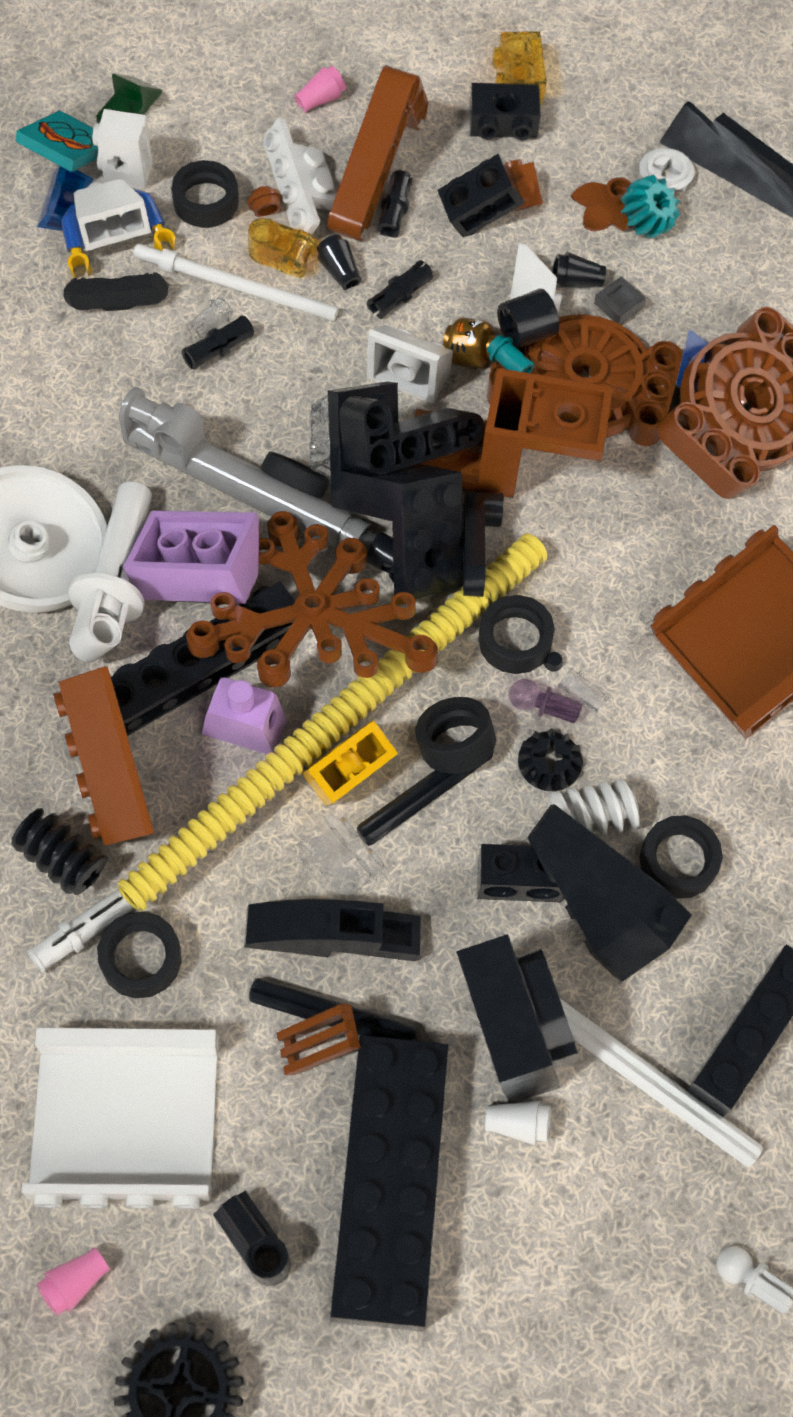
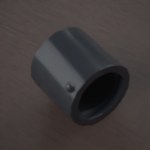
M536 289L498 305L497 316L501 332L504 337L513 339V345L517 349L556 335L559 331L557 309L552 298L544 289Z

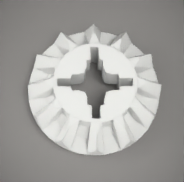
M659 148L648 152L642 158L639 178L642 179L653 174L657 179L665 178L667 187L675 188L674 194L677 190L684 192L688 184L692 183L694 167L690 159L683 153L674 149ZM670 165V174L668 177H662V172Z

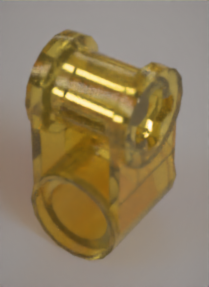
M268 218L256 219L249 225L248 254L254 262L297 278H302L307 271L306 263L309 257L317 251L318 242L315 237L304 230L294 229Z

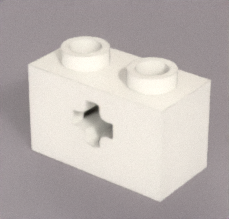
M104 109L100 124L95 123L93 128V144L98 146L99 150L97 168L102 170L104 183L121 179L132 188L145 189L152 166L146 115Z

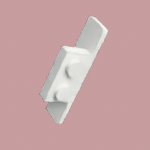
M277 118L272 127L266 132L263 144L281 193L296 243L304 245L320 224L316 208L330 211L337 191L323 151L315 147L294 144L286 120Z

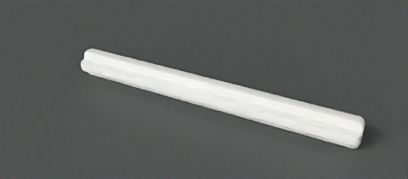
M560 999L573 1039L743 1165L750 1167L757 1161L763 1149L761 1144Z

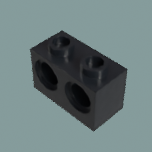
M499 154L484 160L475 168L460 177L452 179L448 184L437 190L450 223L462 237L474 234L525 204L511 170Z
M481 844L478 856L477 899L561 903L563 895L557 883L550 881L532 846Z

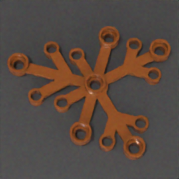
M286 511L276 512L267 523L268 538H259V551H268L259 552L258 564H269L292 574L300 595L295 600L294 605L258 614L236 605L234 597L230 593L220 592L211 598L212 614L217 619H228L231 621L218 625H213L205 620L197 621L191 625L186 634L188 649L192 655L199 658L213 656L220 648V641L226 640L225 651L228 660L233 663H242L250 657V649L263 630L292 623L277 647L264 652L258 659L257 670L259 680L268 687H280L289 681L291 677L289 659L309 629H312L315 635L317 654L321 661L334 663L341 658V641L338 637L332 635L328 624L343 629L353 655L354 672L359 677L370 678L378 671V656L375 652L368 649L364 638L405 654L407 667L415 672H428L436 666L438 661V647L430 637L417 635L409 638L376 625L394 619L407 620L413 617L416 606L415 598L412 594L400 592L392 597L390 604L351 614L341 611L342 609L361 604L365 606L374 605L380 598L379 584L371 578L358 581L355 590L333 595L347 574L359 573L367 565V549L359 539L350 537L340 542L335 551V563L315 590L307 568L318 552L328 546V530L320 524L307 527L304 533L305 543L300 549L297 543L299 538L298 521L292 514ZM320 536L321 538L313 539L312 537ZM275 546L282 547L283 552L275 550ZM366 590L373 591L372 593H369V594L363 593V591H366ZM222 604H227V605H228L227 607H224V608H219V607H218L219 605H222ZM401 604L409 605L406 608L398 607ZM235 647H242V648H243V649L240 650V651H233V650H232V649L235 648ZM326 647H334V648H335V649L332 650V651H325V650H323V649L326 648ZM365 661L372 663L368 666L360 665V663Z

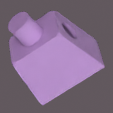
M224 677L220 678L206 713L201 734L261 753H275L274 748L280 742L287 719L275 693L252 686L243 680L235 681Z

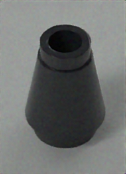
M339 234L331 235L322 240L316 249L318 261L337 283L341 285L343 290L359 285L362 279L348 240L343 239Z
M566 252L565 255H556L552 273L557 277V283L560 284V288L602 287L606 277V266Z

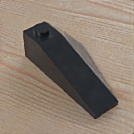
M555 804L549 806L527 837L550 881L557 883L568 904L565 908L571 919L577 920L586 937L584 943L588 951L613 976L621 981H624L669 950L692 916L662 885Z

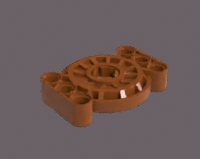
M761 307L738 327L737 333L725 334L713 339L692 357L684 370L680 386L681 404L662 418L657 425V433L660 440L722 498H735L758 482L761 471H769L793 458V325L772 307ZM747 401L751 406L748 411L743 407Z
M578 314L559 317V331L556 335L518 349L527 359L535 364L530 374L613 387L606 438L627 429L631 439L641 446H651L660 440L657 433V425L669 412L682 360V351L675 343L660 341L646 349L633 332L619 323L600 316ZM498 361L492 363L489 373L486 397L489 404L491 402L497 368L505 369ZM583 368L590 369L589 376L591 377L585 378L577 374L582 373ZM569 412L558 415L560 420L566 423L578 421V418Z

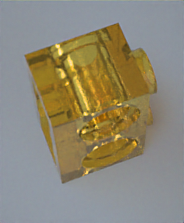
M540 31L500 32L499 47H493V68H499L500 71L496 72L495 83L539 84L540 105H543L547 80Z

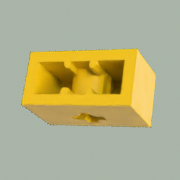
M373 720L361 727L301 774L321 801L327 806L348 793L395 757L398 752Z

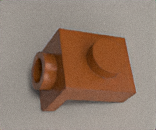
M521 159L505 162L511 170L525 204L511 212L541 206L543 201L534 162L522 164Z

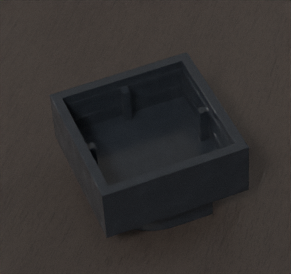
M506 934L456 951L499 1083L509 1104L559 1089V1080L555 1069L580 1061L542 949L516 956L509 935Z

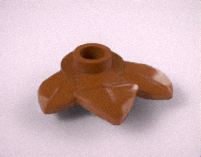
M616 177L608 181L606 185L598 182H589L580 186L572 193L571 199L586 207L583 215V226L585 229L601 231L607 229L612 224L621 231H626L631 227L626 226L629 221L628 217L620 213L625 207L621 198L631 184L628 179Z

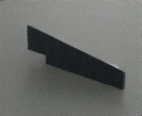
M687 101L661 138L660 143L670 149L683 153L692 162L793 218V164L725 113L714 119L713 123L693 103Z

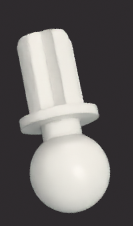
M738 1246L726 1247L719 1253L716 1260V1268L723 1280L731 1284L745 1283L744 1294L751 1297L755 1295L781 1314H786L792 1308L793 1287L769 1272L766 1263L762 1262L757 1268L753 1267V1261L749 1253Z

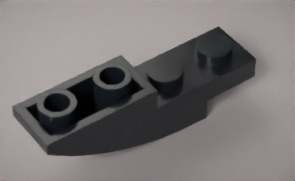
M303 899L248 904L244 947L329 958L333 951L416 962L420 956L421 916L383 911V903L350 900Z

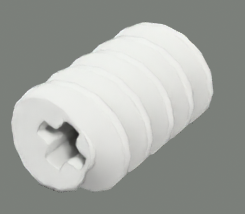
M623 779L615 780L612 788L607 782H602L598 784L596 791L591 785H586L582 787L580 794L575 788H569L566 790L564 797L559 791H552L549 795L548 808L550 805L555 804L589 831H592V825H596L601 835H607L608 822H612L617 832H623L624 819L629 820L634 830L639 829L640 818L637 799L632 788Z

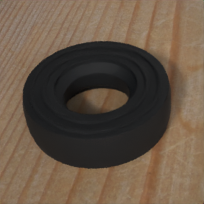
M269 451L262 463L261 470L269 476L315 497L322 498L330 483V479L320 472L276 452Z

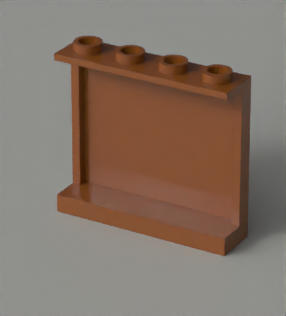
M775 525L766 532L761 529L754 533L746 541L745 549L735 557L731 554L722 559L715 567V573L704 582L702 580L694 582L684 592L685 598L674 607L667 605L654 616V623L650 625L654 637L745 740L793 702V552L779 538L778 528Z

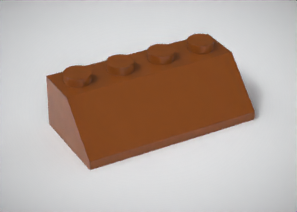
M108 666L59 681L61 691L53 693L59 717L68 716L72 732L65 733L71 758L79 756L83 772L76 774L82 798L91 797L95 813L87 815L93 838L102 837L105 846L153 834L152 822Z

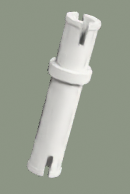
M117 889L71 922L67 923L64 920L57 925L58 931L33 948L28 949L27 953L38 970L43 974L49 967L72 951L77 954L83 950L85 942L107 928L113 920L127 914L134 908Z

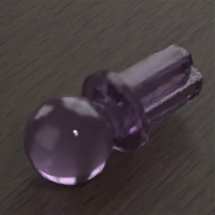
M529 679L517 680L509 689V700L515 708L523 711L534 707L540 708L538 716L541 718L545 713L570 723H575L582 709L580 702L552 693L553 687L548 686L546 693L540 692L538 685Z

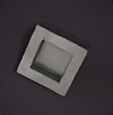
M621 276L595 295L594 304L612 321L622 324L644 308L646 298Z

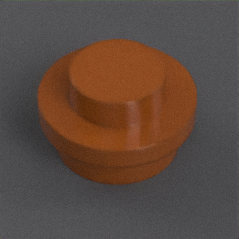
M262 186L252 192V195L247 200L249 209L254 211L256 217H263L277 213L281 209L280 202L282 196L278 189Z

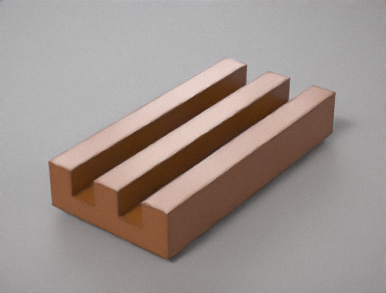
M339 1004L276 1033L278 1041H284L285 1045L284 1048L280 1049L281 1058L288 1059V1065L283 1066L285 1075L300 1074L361 1048L350 1004ZM343 1018V1022L296 1042L297 1038ZM346 1033V1040L300 1059L299 1053Z

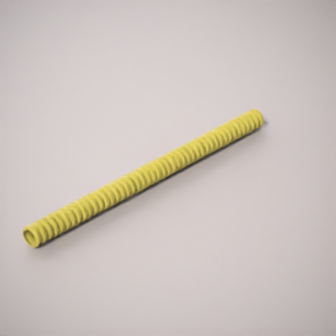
M529 533L523 534L511 547L503 551V554L496 557L495 562L492 561L487 565L483 597L463 596L462 587L461 591L458 590L453 594V598L447 599L444 605L439 606L436 609V613H431L427 620L419 623V627L412 629L410 635L406 636L413 638L417 635H426L436 643L438 650L442 651L447 647V643L455 640V636H459L464 632V628L470 627L473 621L478 620L491 603L504 597L506 592L514 588V585L519 584L531 571L539 567V563L541 564L547 560L548 555L545 546L534 535ZM393 649L384 653V658L380 657L378 659V671L374 676L370 678L358 676L357 681L353 680L349 683L348 689H342L339 692V697L335 696L330 700V705L325 704L321 707V713L316 712L312 715V721L306 720L302 724L303 729L297 728L293 731L294 737H286L284 745L278 744L274 748L275 753L269 752L265 755L266 761H258L255 764L256 769L251 768L246 772V778L241 776L237 779V786H229L227 794L221 793L217 797V803L213 801L207 805L208 811L201 810L198 813L197 820L192 818L188 821V828H180L178 830L179 836L172 835L168 839V845H160L158 847L159 853H151L148 856L149 861L147 863L144 861L139 863V870L137 872L131 870L128 873L129 879H121L117 882L118 890L124 899L134 909L144 911L147 908V901L154 902L157 899L156 894L158 892L163 894L167 891L166 885L168 883L173 885L177 882V875L184 876L187 873L186 868L188 866L192 868L197 864V858L203 859L207 856V849L214 850L217 847L216 841L223 842L227 838V832L233 833L236 830V824L242 825L246 822V815L249 817L253 816L256 813V807L262 808L265 805V799L271 800L275 797L274 791L280 792L283 790L284 783H291L294 780L293 775H300L303 772V766L309 767L312 764V758L318 759L322 756V751L330 749L331 743L338 742L340 735H346L349 732V727H355L358 724V719L362 720L367 716V711L372 712L376 709V703L381 704L384 702L385 696L392 695L394 688L398 689L403 685V680L407 681L412 677V673H417L407 667L405 654Z

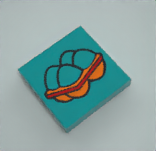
M60 110L16 132V142L70 172L96 160L98 156V146L93 144V127Z

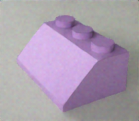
M151 511L123 568L132 585L141 592L144 600L210 602L215 594L227 592L234 597L235 603L246 604L258 577L259 517L257 513Z

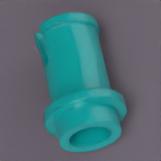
M499 335L493 339L487 348L490 360L492 362L498 361L507 370L531 373L534 369L535 364L513 345V339L510 337Z

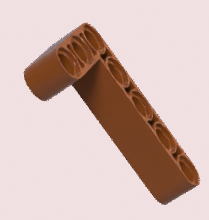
M387 65L381 70L328 217V231L362 242L363 239L360 237L364 229L368 230L405 127L419 131L418 125L421 119L425 120L428 99L420 76Z

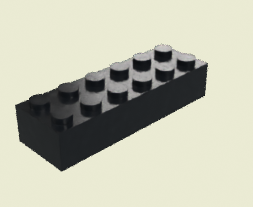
M360 1035L359 1043L361 1048L358 1049L330 1322L423 1332L426 1324L449 1044Z

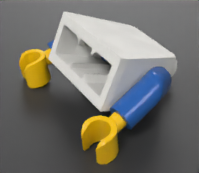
M121 179L106 183L94 182L87 188L74 192L75 204L70 205L62 217L61 223L68 252H71L67 264L74 278H76L74 269L79 265L86 266L88 276L92 272L88 257L82 253L84 248L86 251L151 233V230L154 232V249L163 251L161 245L163 241L168 242L173 250L175 247V235L172 230L163 228L165 222L153 197L147 192L131 188Z

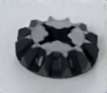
M553 728L546 732L538 733L535 731L531 737L523 741L518 754V767L524 779L532 786L544 791H559L569 787L579 777L583 765L580 745H576L570 739L568 733L563 735L555 732ZM549 746H553L552 751H554L555 757L562 759L556 761L552 773L549 772L547 761L540 759V757L546 755Z

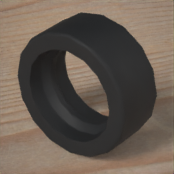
M200 160L180 168L173 177L171 186L173 206L176 214L183 222L194 227L211 228L221 226L229 221L237 212L239 204L238 183L235 174L227 166L216 161ZM203 183L215 184L222 187L226 192L225 196L219 201L206 205L189 201L185 197V193L193 186Z
M521 595L501 597L491 603L482 614L478 637L481 654L490 665L502 672L512 674L531 672L545 662L547 655L551 652L555 631L552 615L543 604L531 597ZM517 617L526 619L539 630V641L536 646L529 650H508L497 644L494 640V627L505 618Z
M452 697L440 700L422 713L415 726L416 740L423 760L430 768L442 773L457 774L472 770L481 765L493 753L497 741L489 710L480 701L469 697ZM473 726L478 728L470 737L462 742L454 744H438L434 742L441 733L453 727Z
M682 815L670 816L654 825L643 842L639 859L641 870L662 885L675 899L692 898L704 892L719 873L723 855L721 842L713 829L699 819ZM672 835H683L693 839L700 845L704 852L705 863L703 870L698 876L691 879H680L669 875L661 868L657 861L656 852L658 845L663 839Z
M144 911L127 913L113 920L103 931L97 947L98 964L108 985L119 994L135 999L152 997L166 990L177 977L182 963L181 946L172 926L159 915ZM145 931L153 933L162 941L165 947V960L162 967L156 974L146 979L135 980L126 977L118 970L115 964L114 953L118 943L125 936L133 932Z

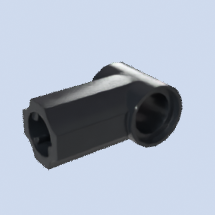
M246 1191L234 1195L220 1206L213 1214V1217L258 1283L265 1286H275L282 1283L291 1269V1259L285 1244L277 1237ZM269 1250L278 1252L281 1255V1262L275 1270L264 1272L257 1268L258 1257L263 1252Z

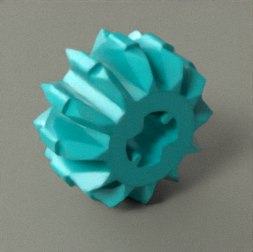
M654 174L645 176L641 180L637 179L631 183L626 189L627 192L621 198L625 207L620 213L626 215L629 219L626 226H634L636 236L645 235L647 239L655 238L660 234L670 231L675 226L677 218L681 215L676 208L681 201L674 198L673 195L675 188H668L666 179H657Z

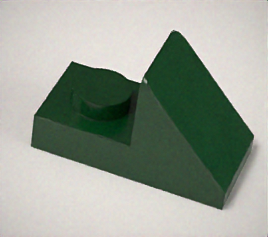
M113 73L114 95L96 115L97 123L100 124L104 109L144 115L161 95L162 89L133 76Z

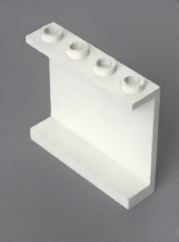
M36 1028L35 1046L40 1052L35 1121L29 1183H22V1194L27 1199H34L35 1207L59 1208L62 1207V1200H80V1207L98 1209L107 1208L108 1200H126V1207L150 1209L154 1208V1200H171L173 1208L198 1209L200 1208V1201H211L218 1054L216 1030Z

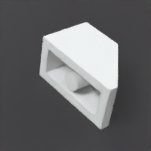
M519 244L510 299L541 288L548 292L559 315L562 294L555 293L557 277L526 244Z

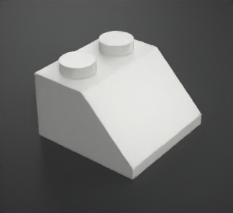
M383 325L371 329L368 334L367 378L377 382L398 383V390L434 404L451 372L453 350L447 349L439 343L429 342L416 337L406 330Z

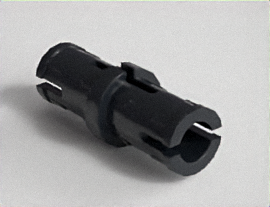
M396 170L391 174L389 189L381 201L382 215L377 227V232H380L379 235L393 238L399 236L403 215L408 212V194L413 182V178H409L410 174L406 171Z
M418 260L405 273L392 277L388 281L389 285L367 300L368 309L373 314L379 310L376 316L381 320L400 303H407L411 300V295L416 290L433 279L431 268L427 263L424 264V261Z
M241 315L220 329L212 328L207 332L206 337L181 350L182 357L190 369L196 370L199 366L218 355L220 357L229 354L230 348L253 337V326L247 317Z

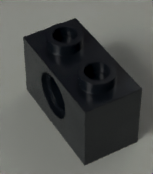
M471 83L469 103L470 136L483 139H493L495 137H514L517 140L538 138L541 118L539 84Z

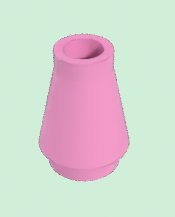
M330 66L327 69L322 67L299 92L294 94V99L306 113L312 108L340 98L341 93L346 90V85L334 66Z
M93 1248L86 1254L43 1273L45 1278L37 1283L36 1286L49 1308L58 1316L65 1310L70 1313L110 1269L99 1251Z

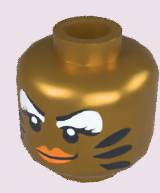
M460 317L453 325L449 324L443 338V346L453 350L452 363L483 368L490 360L487 348L497 336L494 335L491 323L484 320Z

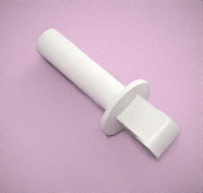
M125 482L118 488L95 573H87L76 577L71 582L68 590L69 600L78 610L69 644L73 654L83 662H95L114 648L121 640L124 623L136 620L143 612L144 598L141 592L129 583L130 579L123 568L145 525L152 500L151 491L143 484L137 482Z

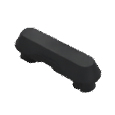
M157 272L112 279L104 277L73 278L65 286L63 296L66 303L77 310H129L134 306L155 305L162 302L168 295L169 287L164 278Z

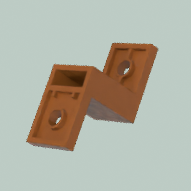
M497 368L487 421L483 420L484 434L480 442L473 447L420 464L462 472L463 490L503 493L504 497L514 498L523 448L601 461L613 387ZM416 409L414 417L428 414L432 411ZM569 412L574 414L578 421L566 423L560 420L558 415Z

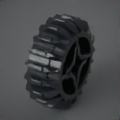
M170 1323L168 1325L169 1339L163 1341L159 1331L153 1329L150 1331V1338L155 1346L148 1350L146 1345L139 1340L134 1343L135 1350L142 1355L138 1363L129 1357L123 1358L122 1365L133 1370L131 1379L124 1376L116 1377L115 1384L123 1388H129L128 1395L115 1397L114 1405L117 1407L130 1405L131 1411L121 1417H146L141 1404V1393L158 1396L164 1401L166 1406L165 1417H174V1414L175 1417H184L186 1411L195 1404L216 1405L210 1417H235L232 1414L226 1413L228 1404L240 1407L243 1406L244 1399L238 1395H230V1388L243 1386L244 1378L242 1376L228 1377L227 1372L235 1369L240 1364L237 1357H231L222 1362L220 1357L227 1352L229 1344L223 1340L212 1350L209 1346L213 1341L214 1332L210 1329L203 1333L200 1341L195 1340L197 1326L194 1323L187 1325L184 1338H179V1329L176 1323ZM180 1350L174 1369L168 1376L157 1379L144 1378L150 1366L159 1357L168 1352ZM194 1352L205 1356L212 1363L218 1377L219 1390L210 1389L195 1383L193 1379L194 1364H192ZM183 1373V1376L188 1379L185 1385L187 1387L192 1386L194 1392L203 1393L204 1395L202 1397L194 1395L182 1397L180 1405H177L176 1408V1406L170 1403L174 1397L171 1395L167 1397V1392L156 1389V1386L167 1388L169 1385L175 1386L179 1378H182Z

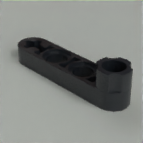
M465 491L463 506V596H484L486 572L485 526L501 527L504 503L503 493Z

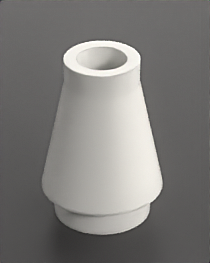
M540 1100L501 1105L488 1104L485 1117V1131L495 1132L535 1146L537 1141L548 1142L551 1106L540 1105Z

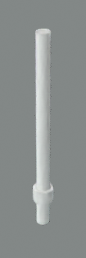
M138 243L134 248L133 256L135 258L156 264L160 270L174 273V271H178L331 321H335L339 311L338 307L182 258L179 252L166 248L160 251Z

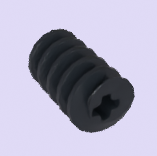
M37 808L18 826L12 836L11 845L16 851L24 852V857L27 861L36 862L37 869L42 873H48V877L53 883H60L63 892L66 894L74 893V895L83 893L97 880L108 861V857L102 854L92 860L91 858L96 850L93 844H88L80 850L79 847L84 839L81 834H75L67 839L71 831V825L64 823L55 829L59 821V815L51 813L42 818L44 810L43 808Z

